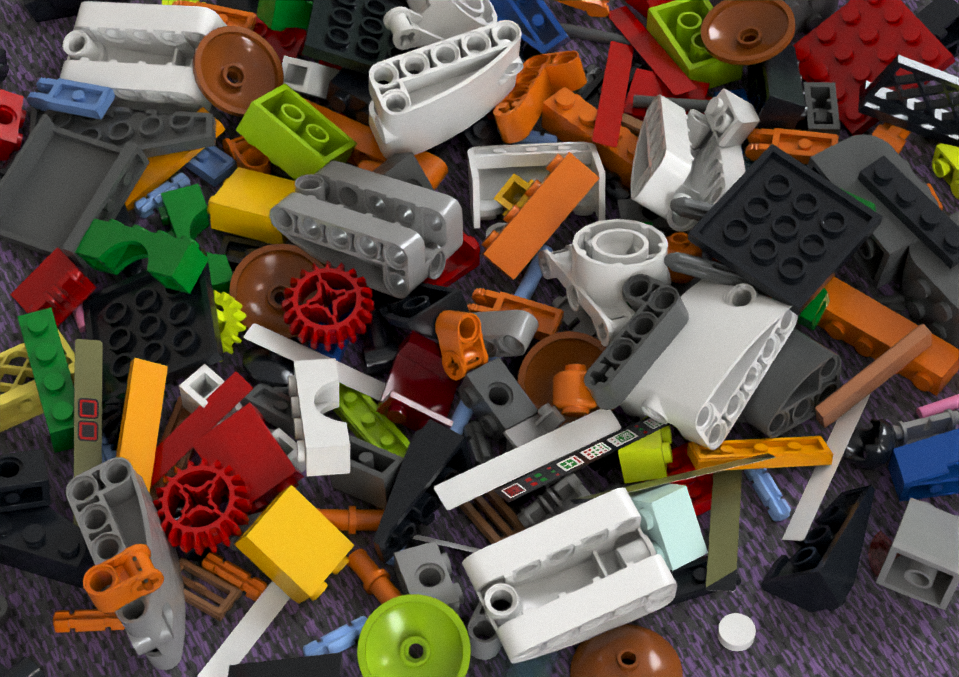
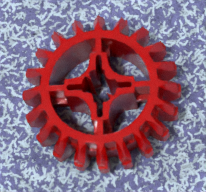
M328 260L325 263V268L319 269L316 263H313L312 272L310 273L301 268L299 272L301 279L291 277V288H285L283 292L285 300H283L281 306L282 311L285 312L283 315L284 323L290 325L289 332L292 336L299 334L298 339L301 344L311 340V348L314 350L320 343L324 344V348L328 352L331 349V344L337 343V346L342 350L344 340L346 339L355 344L357 341L356 333L365 334V324H371L372 314L370 312L374 310V301L371 299L373 297L370 287H366L367 283L364 276L357 278V271L354 268L345 272V265L342 262L336 269L332 268ZM317 290V294L313 298L306 300V304H302L309 294ZM323 297L326 298L327 304H331L333 315L330 314L329 308H325ZM354 307L352 313L345 320L339 322L341 315L349 312V309ZM314 322H322V323H324V324H326V325H320V324H316V323H314Z
M203 457L198 466H195L189 459L187 462L188 468L181 471V468L175 466V476L173 478L163 475V482L166 487H156L155 494L158 499L153 500V503L162 521L160 525L168 536L167 540L172 547L175 548L180 545L181 550L186 554L194 547L196 553L201 556L205 547H209L212 552L216 553L217 544L221 542L230 547V535L241 537L242 532L238 525H248L249 518L246 513L251 512L252 505L248 500L251 494L248 487L245 486L242 475L236 474L232 466L224 467L218 459L210 466L208 460ZM228 492L229 503L225 512L222 513L219 506L223 502V495ZM182 499L185 506L181 510L182 516L176 521V508Z

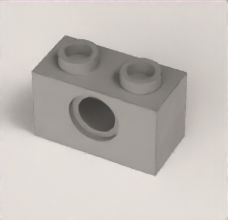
M436 541L394 553V571L404 595L420 594L431 596L450 606L459 615L460 604H464L463 593L458 582L452 583L449 575L452 574L449 557L446 552L440 553ZM428 583L436 584L433 587H426L424 585Z

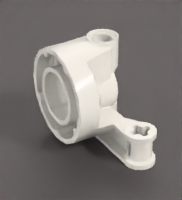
M406 0L410 9L402 6L395 7L388 11L383 19L385 27L391 30L393 34L392 40L395 47L405 50L427 46L496 23L497 14L490 0ZM474 49V50H470V52H472V53H480V52H481V51L475 50V49ZM440 60V61H439V62L444 63V64L450 63L449 60Z
M624 219L598 221L579 230L574 236L573 243L566 245L564 249L552 252L546 249L539 252V266L544 278H557L566 288L567 299L571 309L574 312L585 310L595 326L598 339L604 347L612 342L635 314V311L627 305V299L623 293V285L630 277L636 274H645L671 286L670 272L668 266L664 263L665 256L668 254V241L661 231L639 221Z

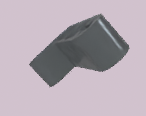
M636 274L624 283V296L631 309L635 311V314L584 376L585 386L597 406L604 410L618 407L627 398L689 320V313L678 291L674 287L645 274Z

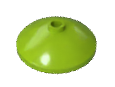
M407 594L386 601L368 617L359 635L357 658L363 677H465L471 659V644L463 621L450 606L431 596ZM413 644L422 646L423 654L420 658L416 659L410 655V647Z

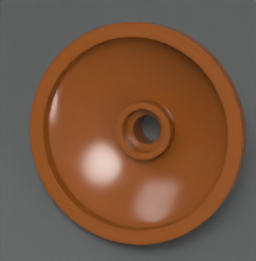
M724 0L714 6L704 18L701 26V38L707 52L719 61L734 65L758 64L778 55L789 45L795 33V18L791 8L783 0Z
M223 26L209 32L195 49L192 63L195 81L205 98L225 113L243 117L252 101L283 85V68L277 53L263 37L252 30L239 26ZM227 76L232 78L234 83L230 82Z
M271 244L258 248L248 254L236 267L231 278L229 290L230 296L243 305L241 311L247 316L240 323L246 326L247 330L255 323L290 340L298 338L299 334L292 336L289 332L290 325H286L283 319L285 312L282 311L281 304L275 302V299L279 296L284 297L283 292L285 288H291V277L301 279L299 273L301 268L310 273L312 272L313 263H316L319 269L325 268L323 264L300 247L290 244ZM317 290L309 294L302 304H306V300L313 298L317 294ZM323 297L325 308H329L330 304H327L326 298Z
M566 331L552 334L535 344L527 353L519 369L518 384L538 410L546 403L553 407L554 375L565 371V365L568 364L585 365L586 371H588L607 347H604L601 341L595 337L581 332ZM597 406L593 410L589 411V414L601 408ZM563 416L565 418V421L559 427H561L567 422L571 423L581 417Z
M625 624L581 642L571 661L570 677H683V670L676 651L661 635L642 626ZM629 659L632 660L634 663L631 665L624 664L622 660Z

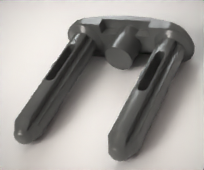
M687 197L674 198L670 203L671 210L677 215L700 221L714 206V204ZM681 252L669 253L665 256V265L674 272L725 285L749 284L753 286L756 293L767 296L766 293L720 262Z

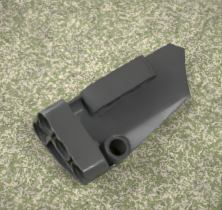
M695 277L687 283H674L671 281V286L678 291L681 297L688 289L702 279ZM794 328L736 422H748L768 437L776 438L816 415V406L839 389L841 357Z

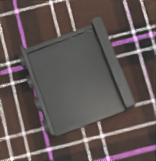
M43 114L37 125L32 129L22 149L16 154L10 168L0 180V239L47 256L58 247L76 266L85 269L87 263L75 253L77 247L94 218L107 222L109 219L115 220L148 166V158L136 143L127 141L124 147L121 148L57 127L48 115Z

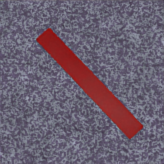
M627 6L609 11V19L673 95L676 96L697 89Z
M615 41L610 42L592 142L617 147L634 47Z
M234 372L206 399L208 404L205 408L200 405L156 447L150 488L193 448V442L216 426L253 390V387L238 372Z

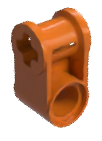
M243 136L231 140L229 138L222 140L224 152L235 159L237 168L241 167L272 175L269 158L255 146L250 145Z
M452 310L440 313L436 319L435 331L441 350L442 365L444 371L451 379L455 381L465 377L467 372L488 363V354L484 345L481 322L478 316L473 313Z
M146 544L132 545L116 556L87 570L83 578V586L99 611L104 613L117 611L126 604L153 593L163 584L164 576L159 569H155L150 559L151 551ZM110 585L108 589L100 592L102 588Z

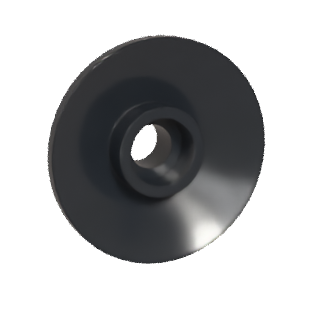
M259 345L249 348L243 355L242 366L252 378L271 386L288 387V375H294V361Z

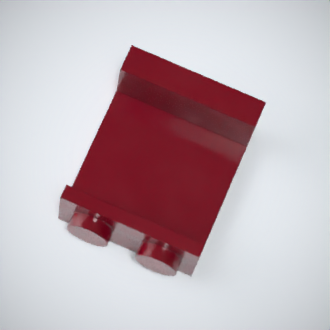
M414 331L398 346L376 412L386 416L390 421L402 424L414 431L422 429L429 419L449 429L452 427L454 421L448 419L447 416L457 385L462 379L455 381L444 371L439 344Z

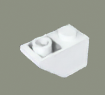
M284 56L282 62L283 84L286 83L296 93L325 100L329 82L340 71L318 63Z
M724 88L716 97L709 101L704 112L718 145L722 147L741 145L760 122L752 104Z

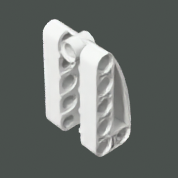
M84 1L80 4L73 31L68 33L63 40L62 47L68 54V57L64 61L60 78L110 87L116 96L111 106L128 107L141 111L157 109L159 114L169 115L176 111L197 112L200 108L204 107L210 113L212 104L202 94L194 78L193 56L197 45L209 32L227 25L215 11L206 7Z
M502 20L374 64L369 71V93L372 98L369 105V125L382 155L389 159L392 155L398 153L413 152L416 155L464 131L495 108L515 87L516 76L524 67L519 56L522 33L518 24L510 20ZM474 49H475V50H479V51H481V52H480V53H472V52H470V50H474ZM440 60H449L450 63L444 64V63H441V62H439V61H440ZM411 70H417V71H419L420 73H419V74H411V73H409V71H411ZM385 80L390 83L382 85L377 82Z
M659 94L649 105L639 133L631 173V199L666 219L673 230L679 232L687 231L689 233L699 221L677 215L670 208L671 201L674 198L687 197L715 205L746 172L741 145L729 147L718 145L704 114L690 109L686 115L684 108Z
M702 279L681 296L689 313L687 324L654 362L620 406L628 416H636L640 420L648 416L662 424L670 423L679 430L686 440L710 450H716L725 440L796 325L798 315L790 311V308H792L790 305L756 293L753 286L742 283L733 286Z
M617 488L480 549L463 560L462 565L484 607L486 619L493 625L511 663L530 660L586 641L657 611L668 605L675 598L677 583L662 555L656 554L650 539L646 534H643L640 527L641 516L626 488ZM502 599L508 601L511 607L506 611H497L491 605L496 600Z

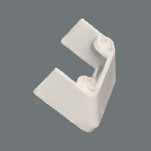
M559 142L476 146L468 149L470 208L474 228H480V219L492 220L503 212V207L493 198L514 173L527 183L530 179L533 181L538 179L542 182L549 174V171L545 168L557 154L563 157L568 152L572 153L599 177V180L573 209L574 213L586 216L593 214V211H595L598 221L605 220V170L596 145L589 142Z

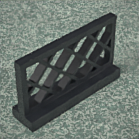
M897 55L873 82L866 80L860 86L859 113L940 143L959 147V110L957 108L959 106V96L953 97L951 93L959 91V77ZM902 68L913 74L897 76L896 72ZM933 80L941 83L932 86L924 85V82ZM913 83L918 85V88L905 90L901 87V85ZM892 86H894L895 89H896V91H893V90L888 89V88H885V87H892ZM938 94L946 95V98L930 100L929 97ZM917 97H923V100H924V101H920V100L915 99V98H917ZM950 107L952 111L950 112L942 108Z

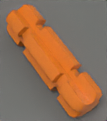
M209 552L201 563L202 568L213 575H218L220 579L235 586L242 592H247L245 596L253 601H257L267 588L265 581L258 577H253L252 579L251 573L228 560L223 562V557L214 552Z
M98 609L75 610L73 614H70V610H57L53 616V626L57 633L70 632V628H75V632L106 631V627H111V630L125 629L116 616L115 611L104 613Z

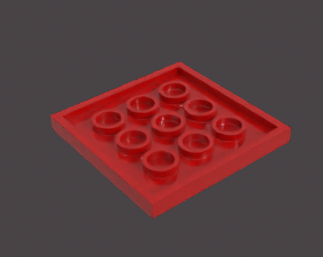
M850 0L793 45L799 60V73L802 75L804 82L835 83L839 121L852 136L863 134L879 121L858 112L860 86L866 80L873 82L897 55L944 71L956 62L948 49L901 0ZM902 68L896 72L897 76L913 74ZM913 83L901 85V87L905 90L918 88V85ZM892 86V87H885V88L891 89V90H893V91H896V89H895L894 86Z

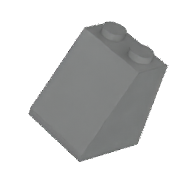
M910 498L876 583L946 610L959 584V516L940 510L928 502Z

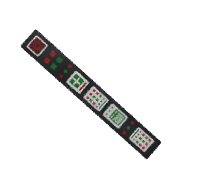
M646 417L494 492L509 503L670 425V423L662 424L650 417Z

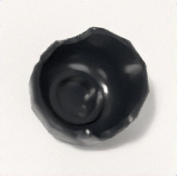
M872 418L870 420L873 424L872 428L863 429L859 427L853 432L844 451L845 460L865 470H874L890 459L897 440L893 426L884 419L877 420ZM864 451L868 454L866 458H864Z

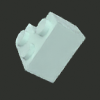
M667 483L628 493L641 516L640 527L643 534H646L650 539L656 554L662 555L669 570L673 571L708 553L687 486Z

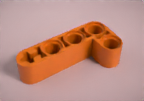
M577 51L535 55L524 62L523 69L516 76L515 87L493 110V115L504 143L511 144L525 139L542 114L543 102L565 86L570 91H575L587 84V78Z

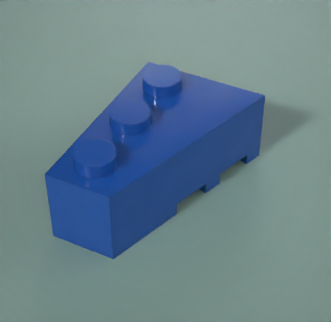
M490 0L497 14V22L510 20L517 23L521 28V40L528 43L540 54L554 53L571 41L544 0Z
M959 428L893 449L888 468L899 502L909 501L910 498L923 499L959 494Z

